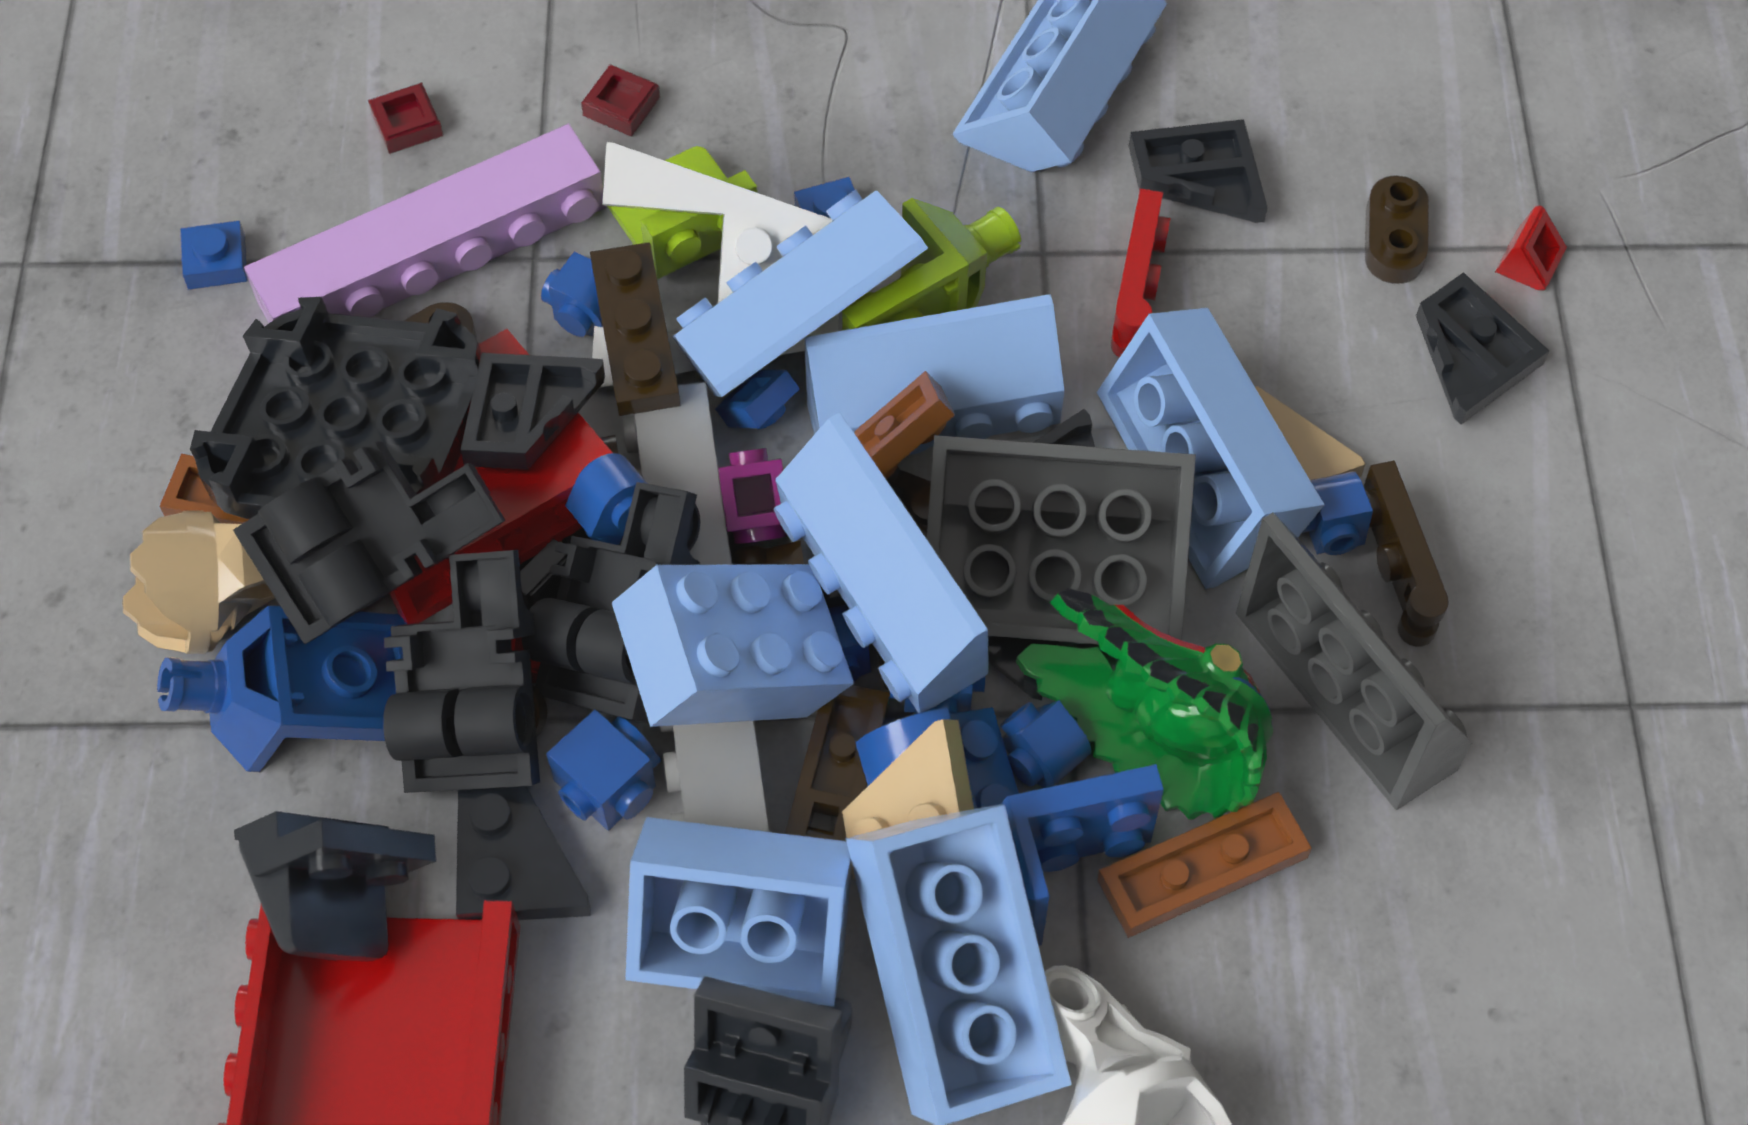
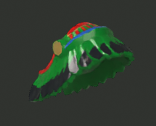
M1069 588L1057 593L1050 604L1062 617L1076 623L1078 632L1098 641L1100 649L1098 647L1080 649L1059 645L1030 644L1017 656L1016 664L1024 675L1036 679L1037 692L1041 696L1054 701L1059 700L1085 733L1090 743L1093 757L1112 763L1115 773L1156 764L1164 788L1161 806L1165 811L1181 810L1188 820H1194L1205 813H1209L1216 819L1223 816L1228 810L1237 812L1241 805L1248 806L1252 804L1259 790L1267 761L1266 744L1273 736L1274 729L1268 704L1261 695L1252 676L1243 668L1240 652L1229 644H1213L1203 647L1179 640L1146 624L1126 606L1109 605L1090 593ZM1101 651L1119 659L1117 660L1115 671H1113Z

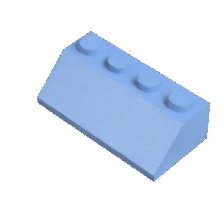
M1038 0L952 135L959 143L1029 172L1054 166L1061 168L1069 165L1082 153L1084 149L1083 141L1094 123L1099 121L1107 112L1109 107L1107 102L1117 85L1130 74L1132 70L1131 62L1139 49L1155 33V23L1166 7V1Z
M855 189L826 210L833 220L814 235L805 225L776 246L783 257L763 271L755 261L726 282L732 290V294L715 306H712L705 297L676 318L683 329L674 334L672 338L703 381L706 382L714 396L723 397L928 249L922 238L877 190L862 199Z
M1051 294L805 337L807 407L814 434L828 418L839 412L854 432L925 371L942 387L955 414L946 423L945 428L938 436L987 439L989 436L1015 431L1034 433L1061 422L1065 390L1054 304ZM934 440L926 444H920L909 455L923 452L929 447L934 446Z
M1208 308L1148 314L1098 389L1097 394L1128 450L1196 455L1188 559L1205 589L1215 588L1249 568L1260 525L1264 517L1274 513L1298 538L1322 509L1324 503Z
M839 412L828 418L776 478L781 504L774 507V512L786 534L793 542L803 537L814 557L809 559L808 563L824 591L829 595L838 590L849 610L844 612L843 616L858 643L863 648L873 643L885 662V664L879 667V672L895 699L901 702L909 698L918 713L926 712L989 674L988 629L842 414Z
M999 804L912 820L846 838L911 1114L934 1125H947L1070 1086V1076L1005 805Z

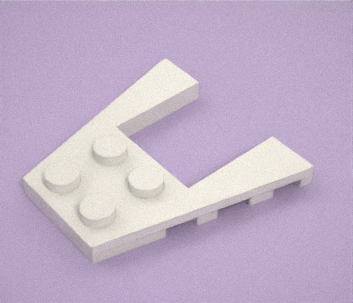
M613 142L606 143L602 205L723 215L717 304L733 293L726 282L756 261L764 271L783 256L776 246L806 225L814 235L833 221L828 217ZM839 313L806 337L837 332ZM594 326L592 358L603 359L605 379L601 387L613 385L604 330L603 327ZM667 332L675 374L696 370L672 338L676 333ZM805 338L781 355L805 351Z

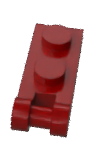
M1141 188L1139 190L1111 337V349L1119 358L1148 314L1152 313V308L1145 299L1153 301L1156 299L1162 265L1151 264L1153 251L1165 252L1171 218L1159 216L1163 192Z

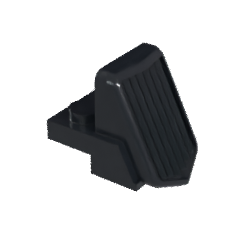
M275 811L234 830V840L239 841L240 853L276 942L283 951L297 956L342 961H375L383 958L387 954L389 946L385 886L404 883L409 880V872L436 862L435 835L389 829V826Z
M704 976L694 994V1049L684 1066V1118L699 1121L700 1125H829L839 1090V1064L852 1024L851 1004L844 999L836 997L834 1007L817 1005Z

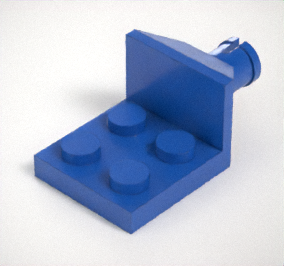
M268 605L225 642L214 660L189 661L172 657L164 658L159 669L157 692H169V694L159 697V707L162 711L169 712L194 710L209 713L211 732L247 772H260L285 737L385 741L383 728L384 710L388 698L396 693L394 671L386 670V661L403 658L402 647L385 648L384 638L391 637V626L404 625L406 622L400 614L358 612L313 641L304 644L281 606Z
M1156 764L1010 795L1001 803L1006 808L1038 946H1041L1043 943L1050 897L1043 871L1054 872L1063 870L1076 864L1081 857L1104 852L1106 856L1112 858L1128 856L1141 850L1146 843L1152 841L1164 791Z

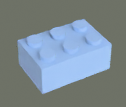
M809 564L656 565L612 602L650 727L807 718L854 684L821 586Z
M646 817L630 861L625 980L697 989L703 977L707 976L817 1005L834 1007L844 960L852 869L847 842Z

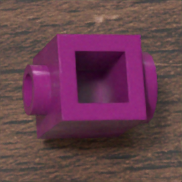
M767 448L729 453L731 465L718 467L727 532H732L733 544L787 537L788 535L774 512V507L781 504L776 478L783 471L782 459L768 460Z

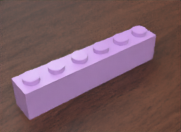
M566 124L244 266L257 303L269 323L281 315L301 309L298 298L322 296L327 311L330 314L370 318L381 309L412 295L426 293L443 281L463 272L479 269L496 257L516 248L532 245L547 234L569 224L585 221L594 213L605 209L606 206L602 205L603 184L601 172L571 126Z

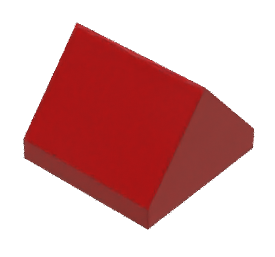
M1535 206L1516 230L1495 270L1498 274L1536 290H1546L1567 249L1566 244L1543 206Z

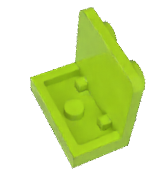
M695 146L664 160L758 193L757 185L746 170L727 178L704 147ZM607 206L633 245L650 242L657 279L721 249L723 215Z

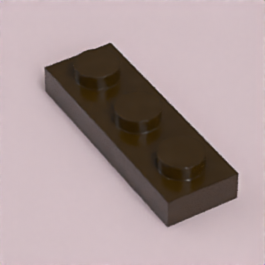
M650 242L591 251L592 269L619 416L681 406Z

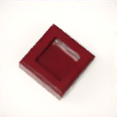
M610 64L581 102L582 114L586 118L632 137L660 99L659 84Z
M422 82L368 100L372 116L389 154L443 136L441 123Z

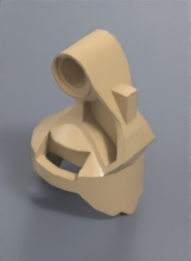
M203 510L183 511L182 513L159 517L143 530L142 544L130 554V571L135 575V585L123 596L122 600L123 613L137 623L139 636L157 648L185 652L186 654H206L214 650L230 626L233 630L245 615L275 599L233 529L241 524L220 523L211 512H204Z

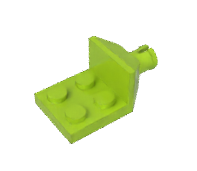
M915 198L902 203V218L922 238L928 249L901 268L899 279L876 292H867L850 304L848 308L842 310V331L977 307L985 289L986 268L990 263L1006 254L1019 250L1021 247L1019 244L1021 242V235L1013 218L1003 208L995 207L988 211L985 216L969 225H963L951 211Z

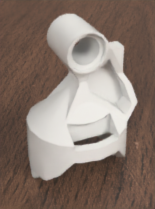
M1066 965L1053 966L1045 971L1065 1060L1077 1067L1075 1093L1063 1125H1232L1222 1104L1192 1065L1190 1048L1165 1035L1145 1029L1132 1016L1125 1004H1120L1099 982L1082 971Z

